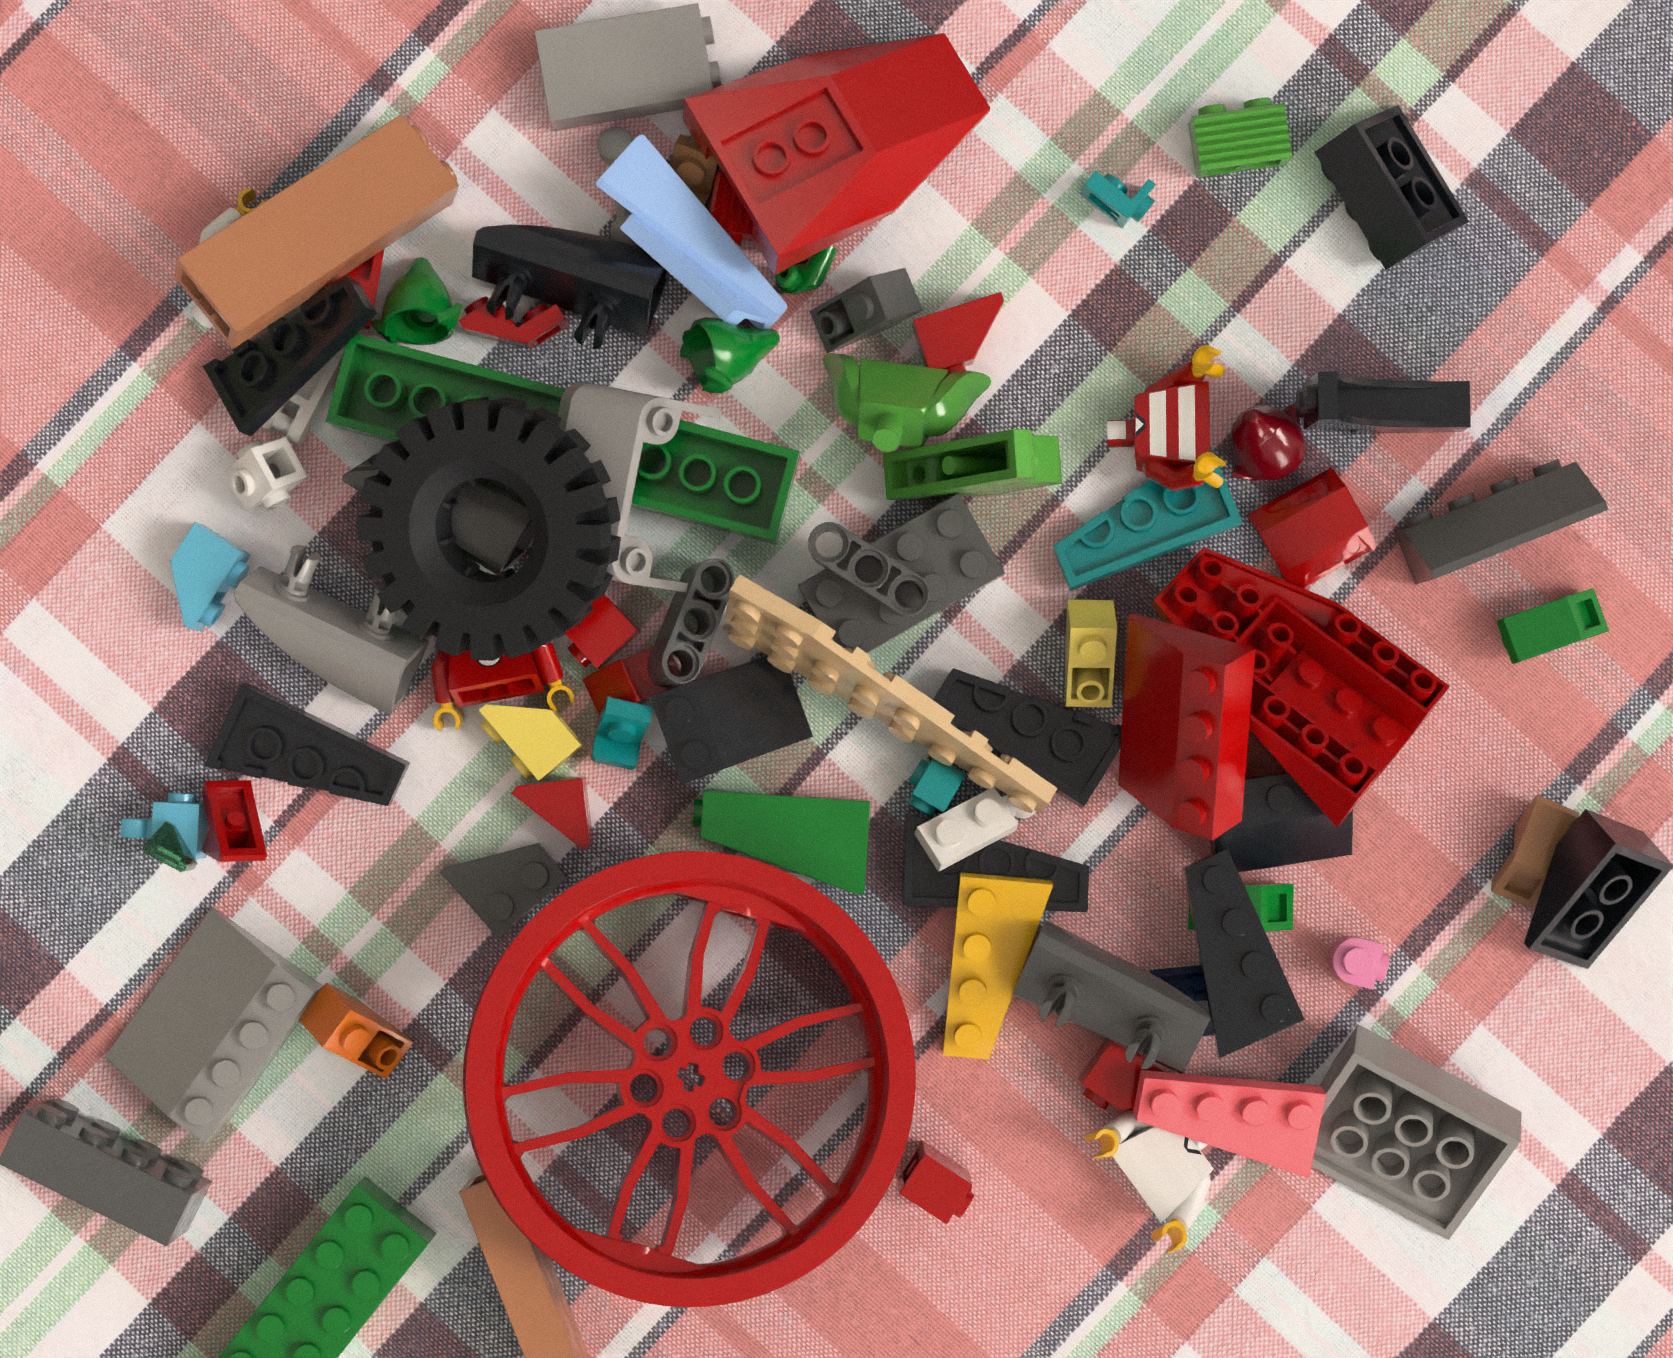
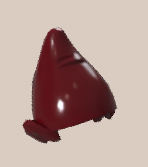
M1295 403L1284 409L1260 404L1247 408L1240 413L1231 428V454L1236 464L1232 468L1231 478L1258 481L1259 479L1276 480L1285 477L1299 467L1305 456L1306 441L1301 428L1300 418L1296 416Z

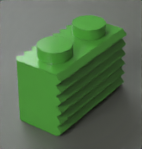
M1264 97L1244 102V109L1226 111L1224 104L1209 105L1198 109L1199 115L1192 116L1188 123L1196 178L1287 165L1292 158L1285 104H1272L1271 98Z

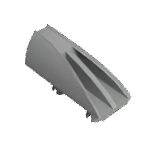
M301 545L292 546L291 555L283 576L259 566L240 581L234 591L236 603L253 624L286 654L325 681L384 713L391 715L393 710L401 705L428 646V640L425 638L419 640L409 631L393 625L398 610L389 613L377 596V593L387 587L385 583L376 585L375 594L368 613L309 588L316 565L319 563L321 556L316 551L306 559L303 565L306 546Z

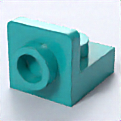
M1095 171L1084 184L1080 195L1123 228L1130 218L1139 222L1150 209L1155 200L1149 195L1156 184L1148 179L1131 199L1126 195L1127 187L1119 179L1109 173L1102 176L1099 172Z
M607 697L597 719L591 760L597 763L634 770L638 763L641 741L651 721L653 707Z

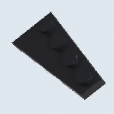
M345 276L302 303L300 312L289 319L279 318L268 326L269 331L254 341L246 340L232 349V355L222 361L213 359L205 364L203 368L238 431L252 436L378 313L360 283L349 276Z
M906 813L903 906L957 908L960 872L1052 880L1053 887L1044 911L1088 912V865L998 840L938 872L914 834L917 826L929 821V819Z

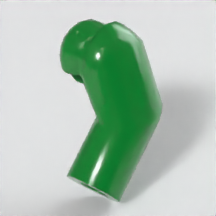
M831 245L810 256L808 262L793 265L776 274V283L783 292L793 295L819 288L825 280L838 249Z

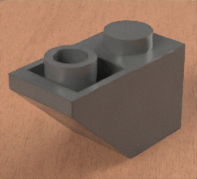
M906 268L869 276L809 312L826 353H830L892 328L923 309Z

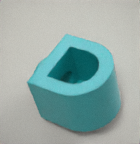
M933 758L930 763L921 759L908 782L916 788L907 804L930 817L934 810L941 814L944 813L966 773L954 766L944 765Z

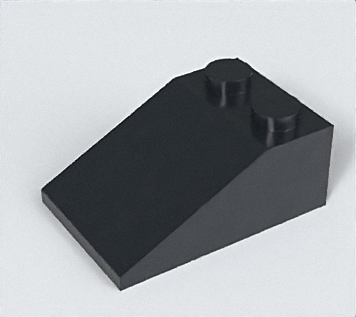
M768 655L650 697L681 785L813 737L791 674L774 667L767 660Z
M1585 809L1572 822L1569 830L1556 844L1524 944L1530 950L1588 969L1671 871L1673 864L1643 831Z

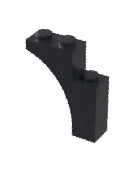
M1337 371L1317 372L1303 383V390H1297L1296 416L1297 418H1304V430L1351 429V434L1462 432L1471 427L1470 381H1394L1352 377L1340 374Z

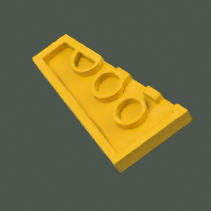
M960 872L943 1039V1056L989 1060L1010 1004L1012 993L1018 982L1052 890V880Z

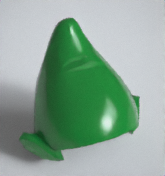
M419 257L409 264L392 285L385 299L381 320L374 319L371 322V327L383 336L386 341L397 344V341L413 345H432L447 340L453 335L463 305L460 303L452 305L448 291L431 266V263L426 258Z
M705 317L695 320L691 328L684 331L680 357L689 358L693 370L703 387L702 391L710 394L723 393L751 374L757 364L778 345L780 337L774 329L745 328L724 322L719 318Z

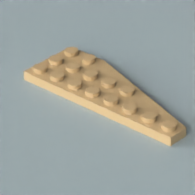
M739 574L729 592L723 630L728 632L727 636L733 643L746 650H751L754 647L768 655L767 660L774 667L786 673H791L792 670L808 678L807 683L810 687L825 696H831L834 693L849 702L847 704L848 708L860 717L869 720L875 717L889 725L888 731L898 739L908 743L915 740L929 749L928 754L936 761L947 766H952L954 763L969 772L968 777L977 785L986 789H992L993 786L1008 794V800L1017 808L1028 813H1032L1033 810L1040 814L1043 813L1057 790L1054 785L1014 757L1002 754L998 758L992 753L993 749L987 743L989 739L976 730L971 732L960 731L951 724L955 715L897 674L884 672L882 676L875 671L876 666L870 660L871 656L857 646L853 649L841 647L832 639L836 633L835 630Z

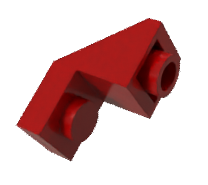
M487 296L467 306L464 309L466 316L458 320L462 328L469 335L527 349L535 348L570 326L557 304L550 308L546 304H542L527 312L522 317L525 323L517 327L513 319L505 320L506 307L504 304H502L495 316L488 312L486 303L489 298Z

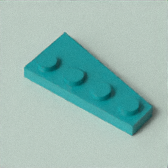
M1220 467L1215 468L1213 471L1223 478V484L1218 488L1212 487L1205 482L1197 487L1171 491L1153 480H1149L1141 487H1137L1122 497L1121 501L1104 513H1099L1053 546V551L1069 590H1075L1240 526L1242 519Z

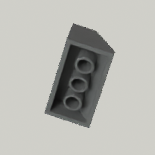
M1559 459L1532 469L1535 478L1519 484L1517 477L1514 476L1491 485L1490 489L1493 495L1476 501L1474 494L1471 493L1448 502L1447 505L1450 512L1433 518L1431 510L1408 518L1404 520L1408 529L1395 533L1413 580L1415 584H1419L1444 576L1609 510L1604 498L1576 462L1562 467Z

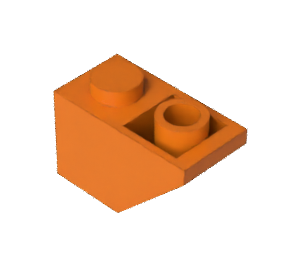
M328 983L324 984L298 1019L323 1048L387 1079L414 1043L408 1036L360 1000Z

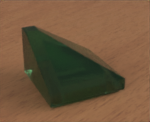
M168 821L154 833L143 847L144 853L179 872L194 870L198 864L176 826Z

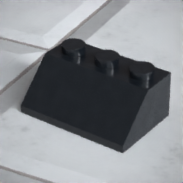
M1399 105L1355 123L1314 152L1321 163L1323 174L1336 187L1345 202V209L1348 215L1357 222L1368 240L1371 253L1382 263L1385 270L1410 258L1469 222Z
M1288 772L1245 778L1242 821L1213 841L1209 840L1211 853L1214 854L1225 848L1228 849L1238 873L1352 855L1353 809L1337 828Z

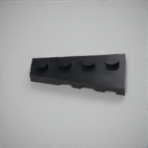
M954 668L950 671L933 698L936 703L955 715L951 724L957 729L967 732L976 730L989 739L987 743L992 747L993 752L999 756L1005 754L1009 757H1014L1057 788L1056 792L1080 808L1085 806L1120 750L1121 725H1113L1095 719V716L1051 704V701L1010 690L1007 686Z
M245 682L238 689L204 766L218 770L223 768L241 772L242 775L260 779L265 777L288 782V785L301 788L311 787L329 791L330 794L388 806L392 803L410 762Z
M1225 848L1183 867L1193 926L1197 936L1201 970L1203 971L1208 997V1009L1214 1030L1217 1057H1224L1304 1021L1302 1012L1229 850Z

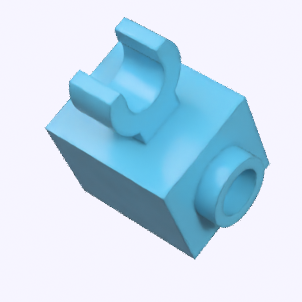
M168 793L167 801L153 802L152 819L122 818L121 837L151 838L150 858L191 860L207 858V855L202 851V847L208 834V821L204 803L196 802V794Z

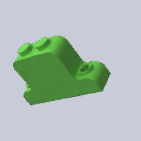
M1011 429L883 454L886 500L954 496L958 493L961 496L997 495L1062 484L1058 436L1032 435V430Z

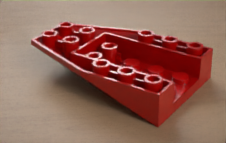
M945 33L801 56L684 99L683 122L705 159L714 156L753 222L752 238L774 275L894 213L984 119L991 108Z
M1203 547L1151 604L1167 623L1255 648L1249 729L1337 828L1427 719L1450 687L1339 603L1206 547Z

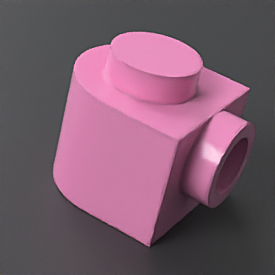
M1344 936L1337 939L1330 946L1327 954V963L1330 971L1337 978L1347 983L1373 990L1375 980L1384 981L1390 957L1383 954L1384 944L1356 936Z

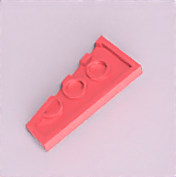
M1141 1070L1133 1114L1136 1121L1309 1178L1326 1092L1322 1086Z

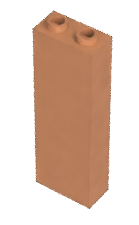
M401 114L178 257L174 277L229 346L234 349L450 206L459 187L457 177L450 165L443 160L439 161L430 150L427 138L421 129L416 125H410Z
M483 1174L470 1178L459 1191V1194L524 1357L590 1358L551 1259L533 1245L509 1219L494 1197Z

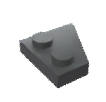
M540 843L448 866L440 871L497 938L503 936L569 878Z

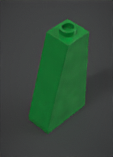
M704 790L703 799L694 800L693 827H701V838L854 894H864L870 812L869 800Z

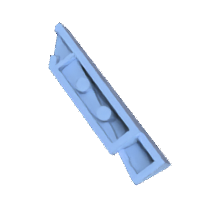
M638 135L595 183L597 187L632 213L620 229L724 322L737 325L746 318L758 329H769L786 311V302L646 136Z

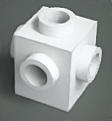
M287 437L262 444L261 441H256L243 447L236 453L239 459L224 471L230 481L232 491L238 496L245 511L264 505L266 511L285 504L291 499L289 492L308 477Z

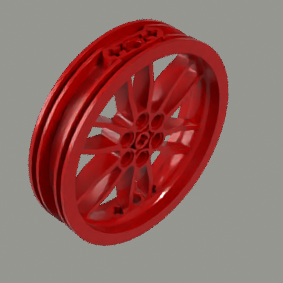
M679 851L628 860L585 878L553 899L526 924L493 968L476 1004L464 1052L463 1102L470 1141L480 1170L494 1197L509 1219L533 1245L559 1264V1267L565 1268L575 1276L607 1292L628 1299L662 1306L709 1307L752 1299L800 1279L832 1257L859 1231L885 1195L900 1164L908 1140L915 1104L916 1063L913 1039L905 1006L888 967L866 934L838 905L799 878L756 860L717 852ZM665 895H676L704 904L688 956L682 1016L679 1019L670 1020L666 1018L634 966L595 926L594 919L626 904ZM721 911L735 917L752 921L751 926L755 928L741 971L720 1008L716 1010L701 1006L704 953L714 916ZM773 925L799 933L828 962L844 986L850 1001L846 1006L791 1018L742 1041L736 1040L730 1033L729 1025L756 974L769 926ZM576 931L583 932L623 977L646 1018L634 1031H631L594 1006L552 963L551 954ZM537 972H544L582 1015L631 1051V1061L626 1069L565 1072L515 1085H508L504 1082L505 1054L511 1026L520 1002ZM848 1015L858 1017L866 1049V1055L861 1059L810 1071H761L757 1049L801 1027ZM697 1018L709 1021L713 1027V1037L707 1045H699L691 1038L690 1027ZM652 1029L662 1031L668 1039L667 1050L661 1056L651 1055L644 1047L645 1035ZM730 1053L740 1055L745 1062L744 1074L737 1080L728 1078L722 1069L723 1060ZM690 1064L694 1066L693 1074L699 1077V1083L697 1085H689V1090L686 1091L682 1089L683 1080L677 1078V1072L679 1069L687 1070V1066ZM859 1070L868 1073L867 1100L861 1130L851 1157L836 1183L829 1179L795 1140L749 1107L745 1100L747 1091L752 1085L814 1082ZM638 1075L648 1076L654 1084L653 1096L646 1102L636 1101L630 1093V1084ZM562 1084H616V1092L620 1102L619 1106L574 1128L521 1142L513 1140L505 1106V1100L510 1096ZM718 1098L726 1100L732 1110L730 1120L722 1126L714 1124L708 1112L711 1103ZM673 1109L682 1112L686 1119V1128L677 1137L667 1135L662 1126L665 1114ZM634 1114H640L647 1121L648 1128L620 1181L605 1235L602 1236L574 1227L543 1196L526 1170L521 1156L526 1151L583 1138ZM744 1124L780 1147L823 1191L825 1196L823 1201L798 1225L789 1219L755 1180L731 1138ZM706 1134L710 1136L742 1188L781 1228L782 1236L740 1256L716 1262L697 1264L673 1257L672 1252L688 1203L695 1140L699 1136ZM660 1144L676 1149L673 1199L661 1244H656L655 1248L624 1240L622 1239L623 1234L619 1232L634 1186Z

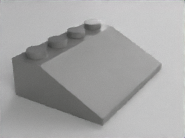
M212 907L105 1058L163 1113L206 1144L219 1136L300 1021L298 1019L323 985Z
M1358 1024L1335 1057L1320 1085L1326 1092V1099L1311 1167L1449 1240L1521 1142L1522 1112Z

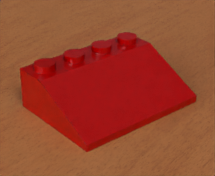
M1132 613L1128 615L1118 785L1171 827L1213 841L1242 821L1255 648Z

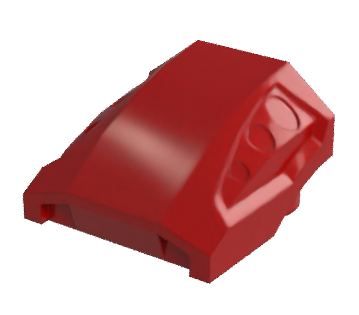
M1332 467L1246 515L1263 540L1284 580L1301 588H1305L1377 548L1366 520L1348 488Z

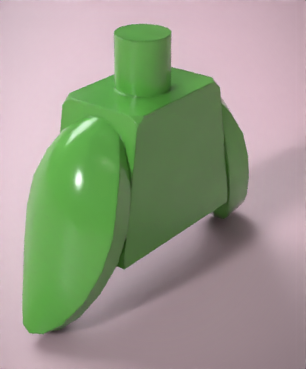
M829 353L823 358L824 366L831 380L833 400L837 412L849 425L858 426V437L861 440L873 441L875 447L884 452H892L899 445L921 447L924 446L929 436H941L948 433L965 416L972 404L991 384L989 376L970 370L956 371L947 376L948 370L862 358L858 368L857 361L852 356L846 354Z

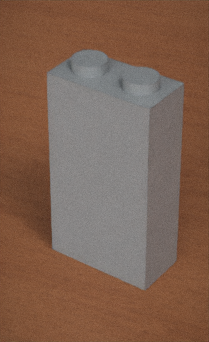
M698 3L535 31L549 119L554 131L684 109V99L722 85L718 61L709 62L706 45L715 44L710 16L701 17Z

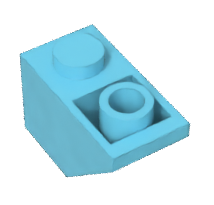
M197 522L191 527L170 560L183 623L191 630L202 632L205 626L211 628L220 618L225 608L221 601L230 587L236 589L240 581L246 577L250 569L246 562L251 554L209 527Z

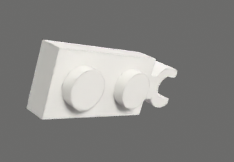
M993 787L917 826L914 834L939 872L1016 831L1019 823L1015 817L1021 819L1029 818L1037 811L1033 810L1032 813H1028L1017 808L1008 800V794L1001 797L996 788Z

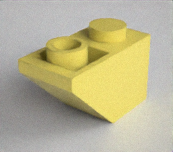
M1067 599L1065 630L1066 707H1112L1117 640L1114 600Z
M485 704L479 709L486 718L480 723L483 729L497 744L503 740L515 753L510 758L511 762L526 779L534 775L538 781L544 780L585 745L557 711Z

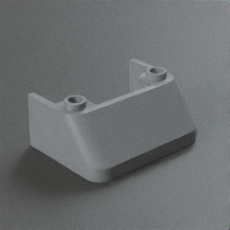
M588 382L573 383L564 391L558 416L562 419L558 427L564 432L576 429L591 445L584 454L590 463L598 460L602 461L611 479V482L602 486L605 497H617L621 520L611 524V535L621 537L618 560L609 564L606 572L613 575L611 580L679 592L687 591L688 583L650 573L653 561L650 546L641 538L626 535L643 442L660 445L670 441L678 430L681 411L720 418L722 409Z

